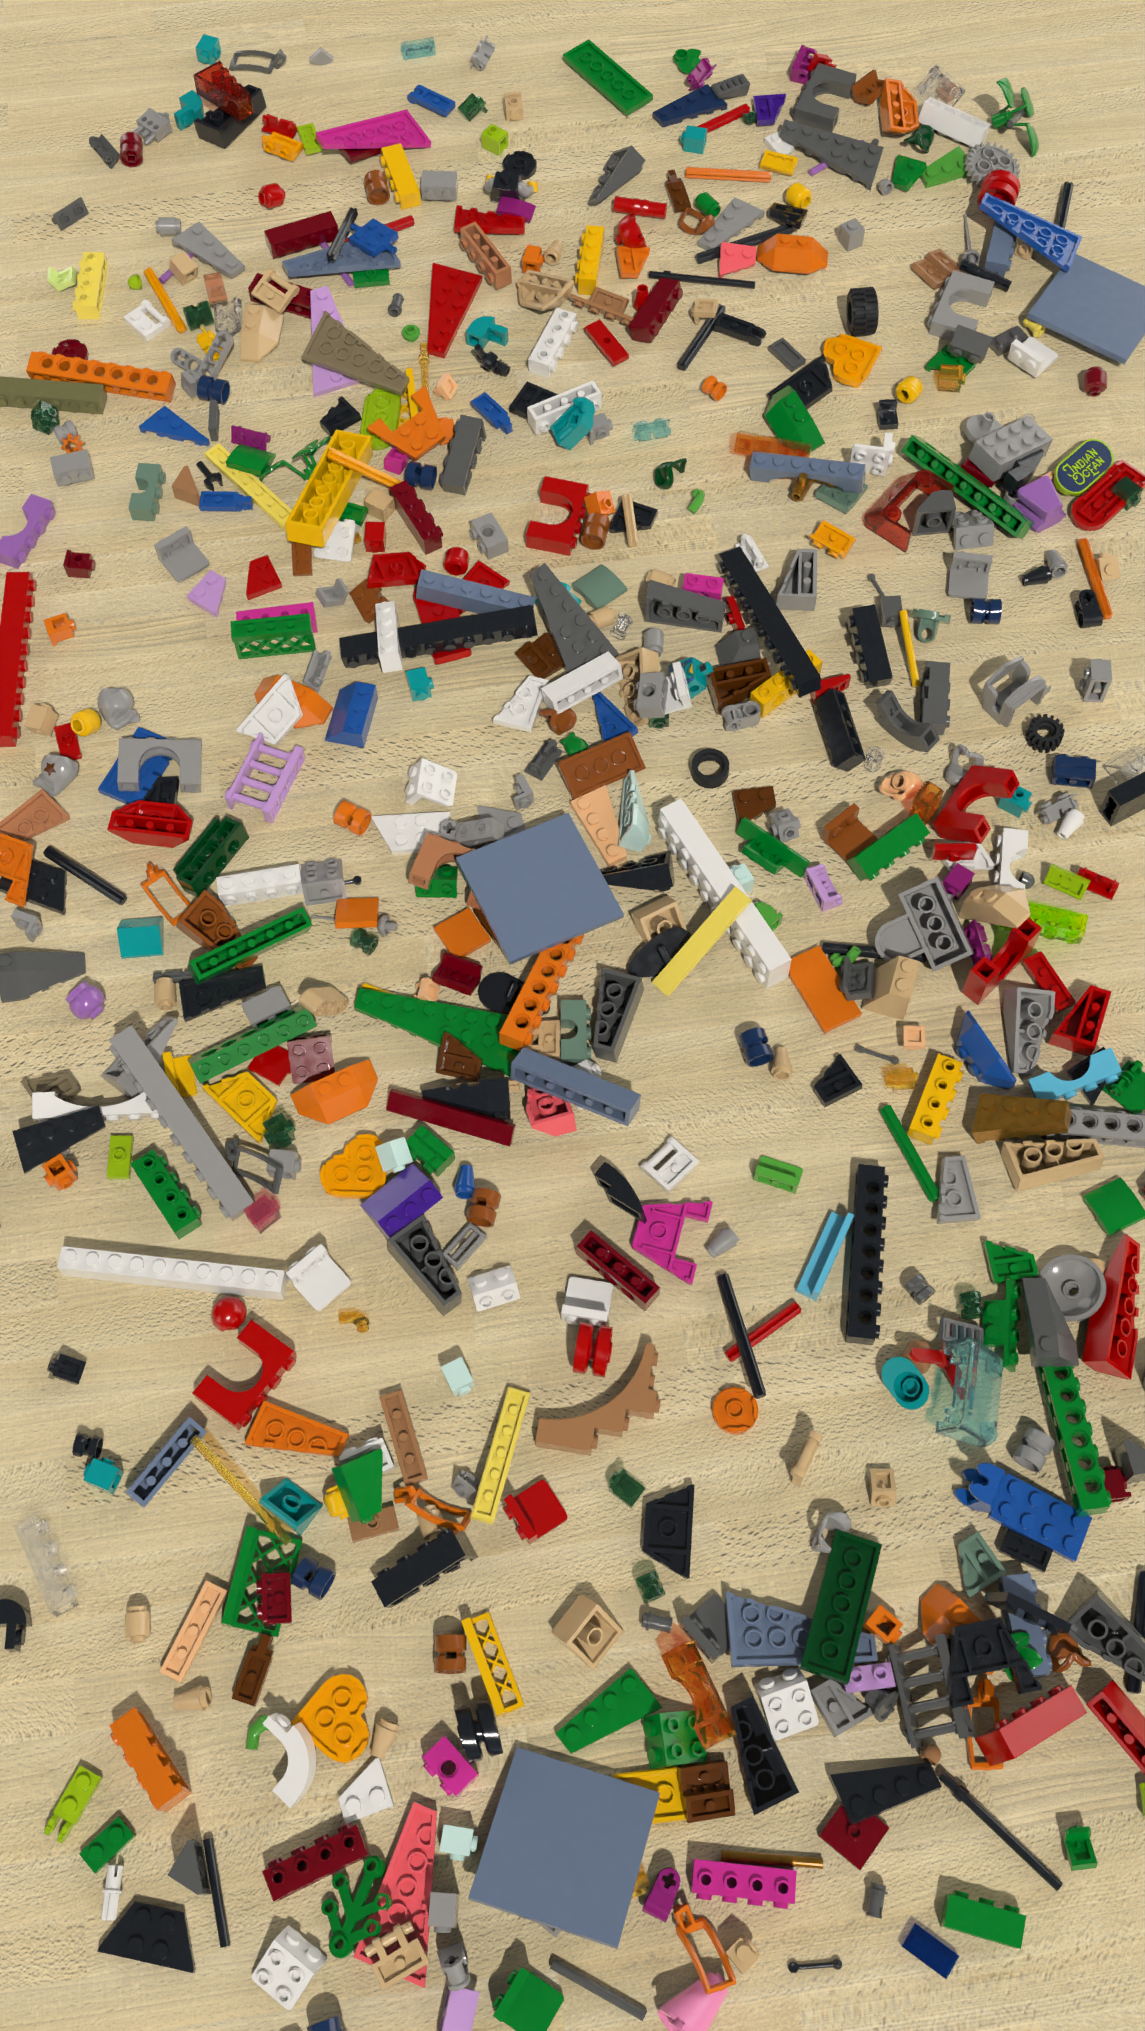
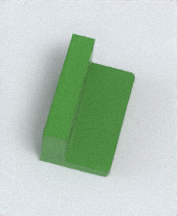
M761 1156L755 1171L754 1181L796 1194L803 1169Z

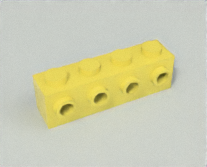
M83 252L82 260L79 261L80 273H77L78 287H75L76 299L73 300V310L77 313L78 319H100L108 263L104 252Z

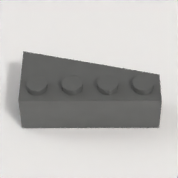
M601 968L600 994L593 1044L596 1058L617 1063L644 991L642 978Z

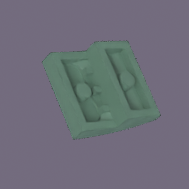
M864 483L862 493L845 492L838 486L832 488L823 484L816 490L814 497L847 514L865 493L868 485Z
M602 564L572 583L574 591L584 596L586 603L595 609L604 607L628 591L624 583Z

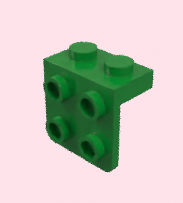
M698 1710L658 1713L643 1718V1730L646 1735L647 1758L650 1770L672 1765L702 1763L707 1760L701 1715Z
M523 1966L519 1971L514 1968L506 1982L510 1985L505 1996L500 1993L492 2006L496 2010L493 2017L500 2022L503 2021L516 2031H547L564 2001V1996Z

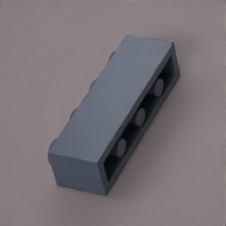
M997 221L994 223L984 268L993 273L996 271L998 275L1004 277L1005 272L1010 270L1012 260H1009V258L1013 257L1015 247H1012V245H1015L1017 236Z
M186 1417L124 1493L139 1506L145 1508L207 1431L192 1418Z
M1030 1573L1001 1576L997 1580L999 1592H1011L1041 1608L1040 1604H1036L1035 1594H1037L1036 1581L1031 1579ZM1003 1611L1006 1628L1010 1635L1018 1632L1028 1633L1030 1635L1028 1647L1035 1650L1043 1659V1662L1037 1668L1030 1670L1034 1678L1049 1675L1052 1669V1660L1050 1655L1046 1654V1632L1041 1629V1626L1029 1624L1022 1618Z

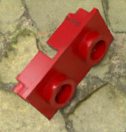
M270 114L263 115L262 121L265 122L261 129L263 132L270 134L276 132L291 139L297 133V126L293 121L282 118L278 121V117L271 116Z
M1080 867L1077 874L1091 880L1086 890L1110 900L1113 899L1120 884L1116 882V879L1112 880L1088 870L1087 867Z

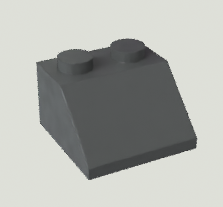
M958 324L949 338L947 351L955 357H964L971 363L981 364L987 354L992 337Z
M952 490L932 492L917 509L912 536L950 533L956 511Z

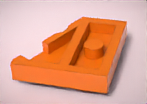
M617 246L616 255L620 278L639 277L649 256L650 247L633 249L626 246Z

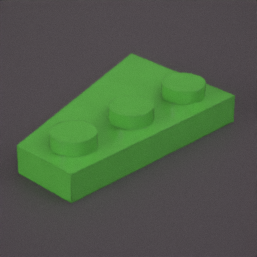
M958 146L927 166V169L919 178L926 188L967 177L968 171L964 170L966 167L964 165L966 155L961 147Z

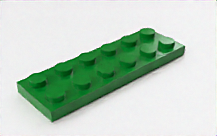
M589 39L563 54V60L626 116L653 100L651 92Z

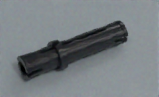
M963 259L959 270L968 274L994 281V286L1006 292L1012 281L998 275V272L995 271L993 273L966 259Z

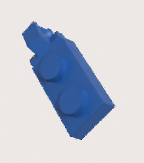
M486 392L470 401L471 406L496 429L500 428L505 434L513 431L508 412Z
M202 491L199 509L200 511L231 512L253 510V500L251 496H243L238 492Z

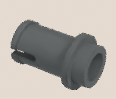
M400 293L393 295L392 302L388 306L389 314L393 317H397L402 313L401 307L404 298Z
M652 1611L644 1612L641 1627L645 1628L646 1631L653 1629L670 1633L673 1617L652 1614Z
M871 1883L870 1888H867L870 1892L865 1915L882 1919L884 1897L888 1892H886V1886Z

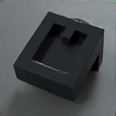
M897 399L879 400L877 408L879 430L898 429Z
M60 1353L55 1358H51L47 1367V1371L50 1372L48 1378H57L78 1385L86 1362Z

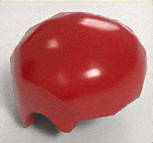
M232 1296L219 1299L212 1308L211 1320L213 1325L222 1332L236 1330L245 1322L247 1314L245 1304L242 1300Z

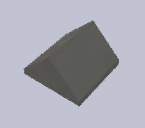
M1126 1438L1113 1451L1117 1468L1126 1477L1127 1484L1145 1481V1450Z
M192 1839L185 1844L168 1876L195 1894L207 1896L211 1894L202 1841Z

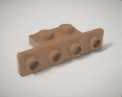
M595 287L590 301L574 294L570 295L573 305L577 308L582 309L585 307L595 315L599 313L605 315L604 317L610 321H621V324L629 327L633 320V317L624 314L629 300L625 297L599 287Z

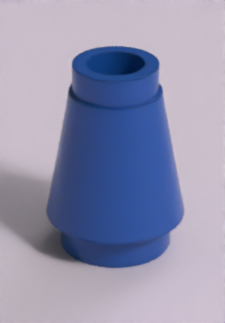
M462 1165L460 1166L454 1186V1192L456 1197L460 1199H470L475 1189L473 1167Z

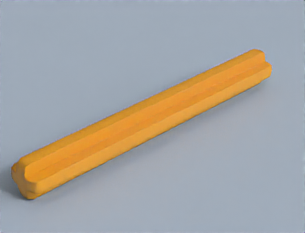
M148 267L144 270L145 277L179 333H183V331L187 330L186 325L152 268Z
M329 448L326 453L328 459L387 487L402 482L334 448Z

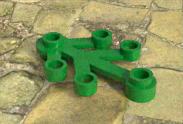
M372 1855L365 1860L363 1866L365 1874L354 1901L349 1889V1877L338 1873L332 1879L333 1887L339 1890L346 1915L343 1928L338 1916L339 1904L337 1901L326 1899L322 1903L321 1910L324 1915L328 1916L333 1935L329 1941V1950L336 1958L343 1959L348 1957L354 1949V1944L370 1936L376 1937L381 1932V1923L374 1919L367 1920L364 1928L353 1932L356 1922L380 1910L386 1911L392 1905L390 1895L379 1893L373 1902L363 1906L374 1879L382 1877L386 1871V1863L381 1857ZM375 1862L374 1870L370 1871L371 1863ZM343 1877L344 1883L339 1887L338 1881ZM383 1897H385L386 1904L383 1907H381L380 1901ZM332 1903L333 1909L331 1912H328V1905ZM375 1923V1931L371 1933L370 1926ZM342 1939L343 1946L339 1949L338 1942Z

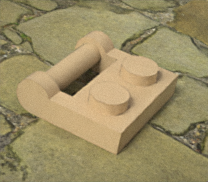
M269 268L251 294L279 314H282L293 297L299 293L300 288L295 284H290L278 276L273 269ZM273 280L288 291L284 294L269 284V281Z
M812 1430L807 1435L808 1441L805 1440L801 1448V1456L798 1462L795 1461L790 1472L794 1476L791 1483L799 1487L823 1438L822 1435Z

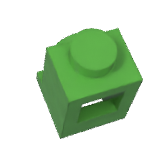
M763 901L754 904L772 931L781 925L783 917L781 912L776 914L775 909L771 905H766Z

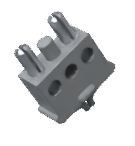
M148 108L136 120L138 127L132 132L140 134L144 139L145 145L150 144L153 140L159 143L169 133L173 132L170 119L168 118L169 114L167 112L157 113L153 109Z

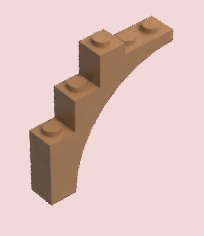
M646 1343L642 1360L634 1377L624 1390L606 1405L575 1418L559 1420L539 1419L535 1439L536 1447L591 1456L592 1449H597L598 1435H594L595 1433L622 1437L623 1431H628L630 1417H625L626 1415L653 1419L654 1412L659 1413L661 1399H657V1391L648 1390L654 1387L655 1375L651 1374L652 1366L657 1367L659 1354L654 1352L655 1345Z

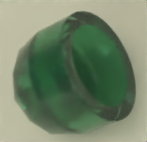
M756 111L742 114L745 124L752 125L755 123Z

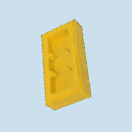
M765 150L759 166L760 169L793 176L798 163V157Z

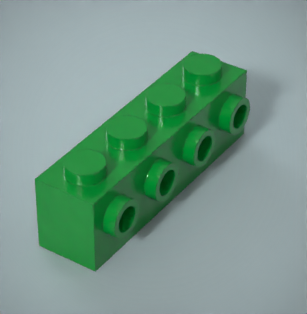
M915 813L905 818L847 860L860 881L865 879L871 881L880 875L878 872L880 869L884 868L886 870L894 865L895 858L898 856L903 858L911 852L909 848L913 845L918 847L926 841L924 837L930 834L919 815Z
M151 1150L130 1163L178 1239L183 1238L202 1225L198 1219L201 1217L200 1212L195 1205L190 1207L187 1201L190 1200V1197L184 1188L179 1190L176 1184L179 1180L173 1171L168 1173L165 1166L168 1164L162 1154L157 1156L154 1150Z

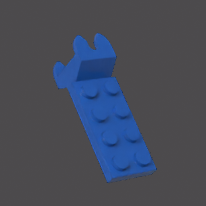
M981 1463L976 1466V1469L969 1468L961 1472L965 1480L971 1484L968 1485L969 1491L965 1488L954 1490V1495L960 1503L974 1511L989 1513L988 1518L1053 1549L1054 1553L1071 1562L1077 1560L1092 1517H1077L1075 1508L1009 1473L1005 1474L1004 1470L995 1465Z

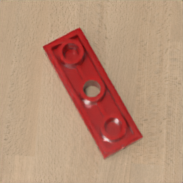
M600 319L585 326L586 334L613 366L629 359L627 351Z

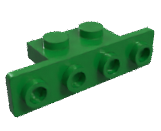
M746 817L741 819L736 834L749 842L743 847L742 853L773 875L785 867L800 878L804 876L810 863L808 859Z
M1012 1278L1006 1279V1300L984 1301L983 1346L1004 1347L1003 1367L1009 1372L1016 1371V1365L1019 1362L1016 1347L1020 1339L1017 1321L1020 1320L1018 1299L1021 1298V1288Z

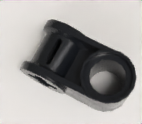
M1089 589L1082 590L1078 596L1079 600L1075 604L1080 628L1101 626L1103 615L1095 592Z

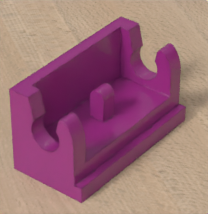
M801 45L792 65L790 81L805 85L806 81L810 80L811 72H809L807 66L813 58L809 54L814 55L817 53L815 49Z

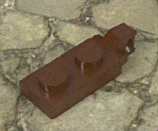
M669 170L668 180L665 183L673 212H684L687 207L691 208L688 194L682 179L677 178L675 170Z
M262 1634L258 1646L252 1645L251 1650H248L232 1699L256 1707L273 1660L274 1651L270 1650L273 1637Z

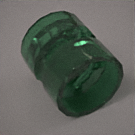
M207 300L197 303L196 307L193 305L183 307L184 316L190 331L200 328L202 324L204 326L215 324Z

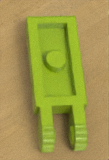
M80 1765L53 1811L54 1815L48 1821L43 1833L50 1836L62 1818L67 1822L59 1832L57 1841L63 1843L73 1826L77 1825L102 1781V1777Z

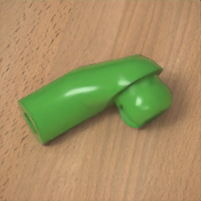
M698 488L693 490L692 497L694 500L687 508L693 514H696L705 498V492L703 490L700 491Z
M852 946L846 955L832 954L830 961L834 967L840 968L841 965H844L845 957L849 956L851 963H853L860 955L861 950L857 946Z
M267 1715L259 1716L249 1726L245 1749L258 1750L260 1734L265 1730H269L262 1724L267 1719Z

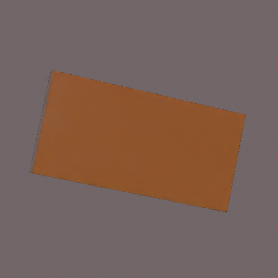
M630 731L557 762L572 800L604 785L607 786L625 778L630 770H634L637 773L646 768Z

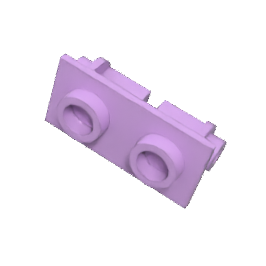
M891 1662L853 1667L848 1685L843 1684L846 1693L896 1687Z

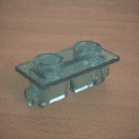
M434 37L401 42L403 60L436 55Z
M658 418L654 422L649 423L646 421L637 422L632 428V433L636 432L634 433V440H638V442L651 440V433H654L655 439L667 438L668 435H671V428L668 427L670 419Z

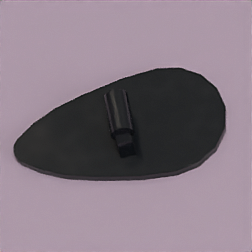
M674 927L658 934L635 954L628 965V974L636 977L658 976L691 938V933L683 928Z
M492 973L486 976L479 984V1000L487 1009L509 1015L524 982L506 973ZM550 1006L547 1012L543 1011L542 1015H546L549 1013Z

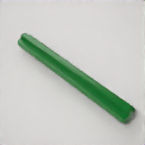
M884 1106L880 1109V1113L930 1202L939 1200V1190L892 1106Z

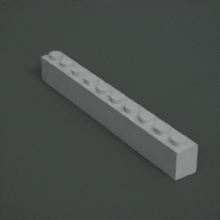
M129 1026L110 1038L109 1040L112 1045L109 1047L110 1051L116 1059L118 1057L122 1059L124 1064L121 1067L128 1076L133 1075L136 1080L133 1082L134 1086L140 1094L142 1092L148 1097L145 1100L152 1111L157 1110L160 1115L157 1118L164 1129L167 1127L172 1132L170 1138L176 1147L181 1145L185 1151L182 1153L184 1159L188 1164L193 1163L197 1168L194 1173L200 1182L205 1180L209 1188L206 1190L211 1198L219 1200L221 1203L219 1209L224 1217L230 1216L232 1221L254 1208V1201L133 1026Z

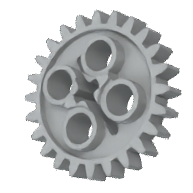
M981 142L980 146L976 144L968 152L964 165H966L964 170L968 171L967 176H972L971 182H977L975 186L982 185L984 177L993 170H1006L1018 178L1020 173L1018 168L1020 165L1016 164L1017 159H1012L1014 154H1008L1009 149L1003 150L1002 145L998 148L996 143L991 146L987 142L985 146Z

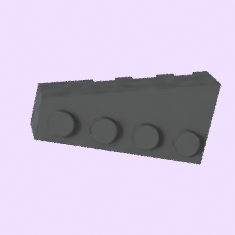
M461 415L459 421L455 423L454 431L456 433L455 437L451 438L450 441L451 451L445 458L446 468L441 473L440 483L446 492L466 495L472 479L471 469L476 468L477 454H481L482 441L485 442L487 436L483 419Z
M649 580L646 595L645 622L722 633L726 602Z
M421 1215L388 1239V1252L442 1316H445L461 1304L462 1292L444 1259L442 1251L435 1241L432 1231H430L424 1215Z

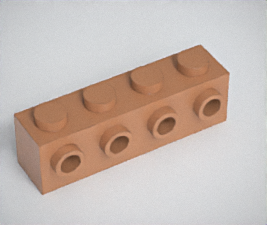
M473 222L460 228L461 239L459 242L462 249L467 251L471 261H474L479 271L484 273L488 283L492 284L496 290L511 284V266L479 225Z

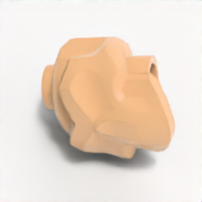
M911 771L892 773L888 778L883 779L879 790L881 793L893 797L894 800L907 801L909 798L919 794L922 788V780L918 774Z

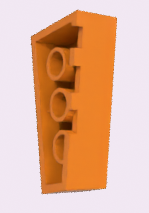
M132 1708L109 1725L113 1731L110 1734L112 1740L117 1746L122 1747L125 1753L123 1755L125 1761L131 1768H134L139 1784L147 1791L149 1799L157 1811L168 1812L192 1794L140 1709Z

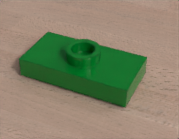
M388 268L353 271L355 288L390 285Z

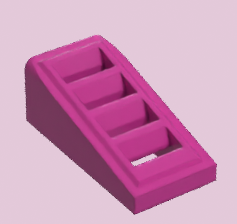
M393 446L384 459V469L400 475L409 462L410 457L401 453Z

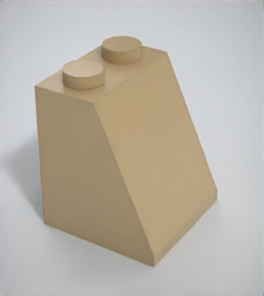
M898 956L876 968L874 971L873 998L864 999L862 1009L903 1020L912 995L920 961Z

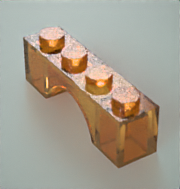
M739 431L736 437L734 452L753 455V451L810 458L813 444Z
M694 1641L681 1644L661 1655L671 1679L679 1682L687 1690L693 1701L696 1712V1721L693 1727L703 1749H709L736 1736V1731Z

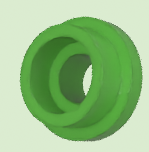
M407 325L402 329V336L408 342H415L420 336V329L416 325Z

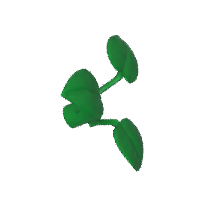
M1002 78L996 82L1002 89L1008 105L991 116L995 129L1002 126L1007 128V122L1012 118V114L1026 108L1029 117L1034 115V107L1025 87L1021 88V97L1024 105L1010 111L1007 109L1014 108V93L1011 83L1007 78ZM1029 122L1016 123L1014 126H1026L1032 149L1031 157H1034L1039 149V141L1034 127Z
M328 436L319 442L318 439L310 442L292 457V460H295L298 456H303L308 465L303 470L305 474L285 460H281L267 468L259 480L262 482L267 473L284 465L299 474L304 480H309L317 465L314 453L317 448L328 444L331 437ZM308 455L310 456L311 461H312L313 464H311L310 461L308 460V458H307Z

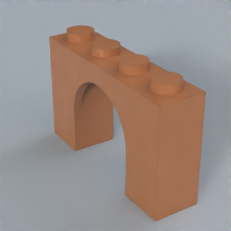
M427 832L410 871L408 883L428 890L435 871L441 865L456 862V857L476 849L467 848L458 842H451L443 839L440 835ZM470 891L466 905L481 910L472 891Z

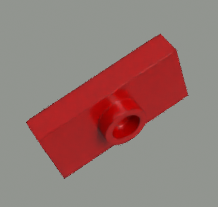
M733 596L726 597L725 609L728 625H732L734 632L744 630L745 625L735 598Z
M71 723L55 726L54 731L60 756L71 760L81 759L82 754L78 737L72 730Z
M975 843L934 844L932 860H949L951 862L974 860L977 845Z

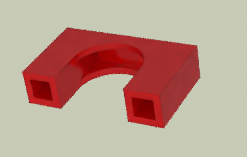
M545 476L540 489V503L565 508L570 512L571 516L560 524H547L530 520L526 532V547L570 556L572 549H576L578 538L576 536L582 530L581 520L586 517L587 508H585L584 497L591 494L589 493V485Z
M971 765L933 823L939 837L981 844L991 828L984 815L966 813L965 811L971 803L983 797L992 796L1010 799L1020 784L1014 771L1011 769Z
M1029 917L1018 928H1012L1007 941L991 961L984 956L970 970L962 993L979 1005L1032 952L1042 928Z
M250 1320L237 1339L241 1345L262 1361L263 1371L258 1383L247 1391L233 1392L227 1390L210 1376L206 1375L192 1393L197 1400L238 1431L242 1426L246 1427L252 1419V1413L256 1408H261L263 1401L267 1400L266 1396L270 1390L278 1387L282 1380L281 1376L286 1370L290 1371L293 1368L297 1357L291 1348L253 1320Z

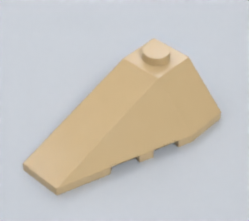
M641 647L615 658L621 664L623 679L616 682L619 683L621 689L619 692L620 697L624 698V709L627 718L636 727L648 724L649 718H641L634 707V701L638 698L637 681H640L641 673L659 672L658 653Z

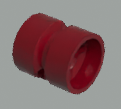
M126 132L120 137V160L128 167L139 166L143 160L142 138L134 132Z

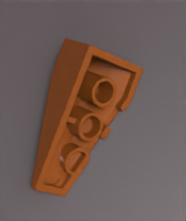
M206 890L201 893L182 915L176 925L179 930L208 951H212L242 936L234 921L231 920L225 911L222 903ZM256 956L234 968L237 970L250 968L258 957Z

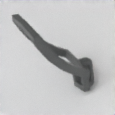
M281 49L276 54L258 50L236 51L231 60L229 70H257L270 73L273 67L279 69L287 56ZM255 55L271 58L268 68L251 64L236 65V62L240 56Z
M238 1139L226 1142V1158L233 1161L232 1171L235 1174L255 1181L274 1194H279L284 1169L282 1165L262 1153L239 1145ZM240 1152L257 1157L277 1169L274 1185L260 1177L237 1169Z

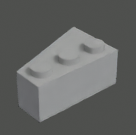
M798 548L782 588L777 595L776 605L781 610L814 611L817 598V549Z

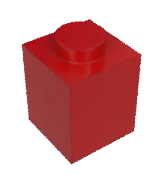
M366 522L364 538L366 552H385L387 536L385 522Z

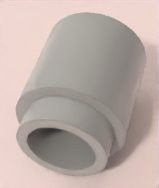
M159 217V221H155L156 232H159L160 236H177V234L182 233L181 220L176 219V217Z
M650 628L644 633V648L657 652L658 657H660L663 652L664 633L658 628Z

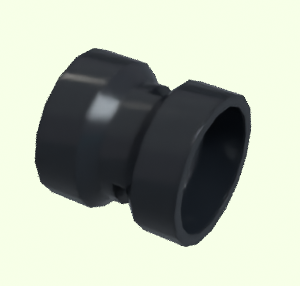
M79 1432L73 1443V1455L77 1457L85 1455L89 1459H98L103 1448V1437L96 1435L88 1437L86 1433Z

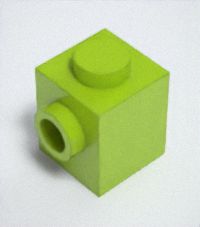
M490 124L483 130L481 134L482 148L499 156L509 146L508 132L493 124Z

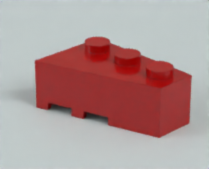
M1090 985L1071 1012L1055 1030L1048 1044L1087 1057L1090 1056L1097 1044L1111 991Z

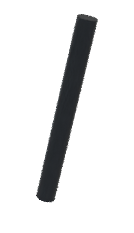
M213 1838L203 1840L219 1943L220 1948L230 1946V1939Z

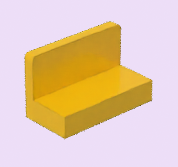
M171 1051L162 1053L165 1074L180 1096L185 1098L197 1095L195 1074L188 1062V1059L192 1058L191 1055L174 1058Z

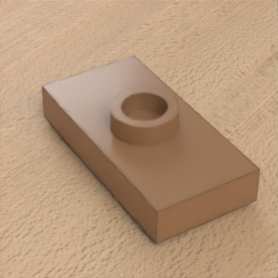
M394 1506L382 1508L381 1512L374 1515V1520L365 1524H361L360 1521L351 1523L350 1518H347L352 1542L355 1543L398 1531L399 1526Z

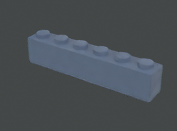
M423 569L420 573L416 592L417 599L478 614L533 605L534 608L536 598Z
M523 1047L511 1063L510 1079L625 1126H629L639 1111L641 1094Z

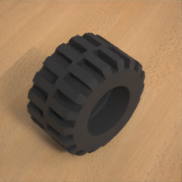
M874 287L851 288L847 296L846 306L847 324L851 336L875 334L878 327L879 308L877 293Z

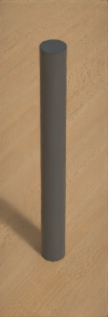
M554 1959L550 1969L643 2021L647 2013L646 2010Z

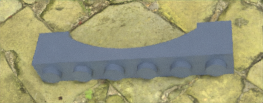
M753 451L749 467L751 481L769 483L770 480L777 478L800 477V474L804 472L809 479L827 482L842 488L845 492L853 493L863 492L866 479L865 464Z

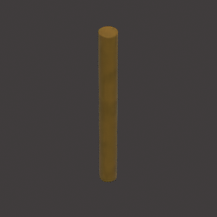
M721 1850V1861L823 1869V1858Z

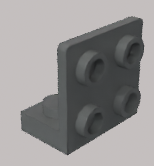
M713 1594L690 1616H686L679 1625L711 1664L729 1649L726 1606L717 1594Z

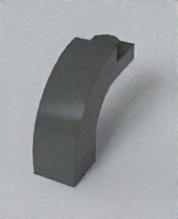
M887 690L875 702L881 714L878 720L891 736L905 746L916 751L929 752L940 740L932 724L918 722L905 713L892 690Z

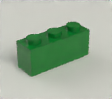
M954 1890L953 1894L945 1895L940 1927L1021 1949L1026 1916L1019 1914V1908L1004 1905V1909L994 1907V1901L979 1897L977 1902L968 1899V1893Z

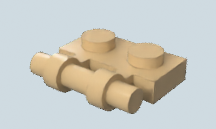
M560 1020L542 1021L540 1027L533 1032V1040L538 1039V1045H533L532 1041L531 1045L526 1046V1048L560 1061Z
M411 1921L403 1925L397 1924L393 1927V1931L381 1938L377 1936L372 1939L371 1944L364 1947L368 1958L376 1953L380 1958L371 1967L383 1991L430 1963L419 1938L408 1942L406 1938L407 1934L414 1931ZM398 1940L401 1948L388 1955L385 1948Z

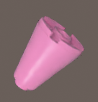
M718 1972L706 1974L710 1986L726 1981ZM699 1979L661 2005L657 2012L658 2016L668 2031H708L728 1994V1989L706 1994Z

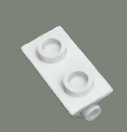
M748 534L742 535L741 542L735 544V547L740 546L756 572L769 568L752 537Z

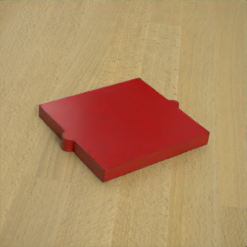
M276 1046L256 1056L248 1066V1070L280 1086L287 1074H291L288 1051Z

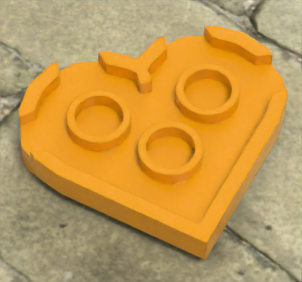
M839 334V337H833L832 339L829 337L823 347L826 363L833 365V379L853 388L860 387L861 383L868 378L882 352L881 346L846 334Z
M357 1135L355 1139L345 1146L343 1154L334 1155L325 1165L323 1164L320 1171V1180L326 1194L337 1198L368 1199L386 1185L387 1171L383 1172L375 1148L384 1143L375 1135Z
M350 1674L332 1676L323 1683L292 1720L291 1724L295 1725L301 1722L312 1737L314 1745L327 1757L336 1762L350 1763L364 1753L370 1738L368 1726L362 1718L368 1702L366 1689L359 1679Z

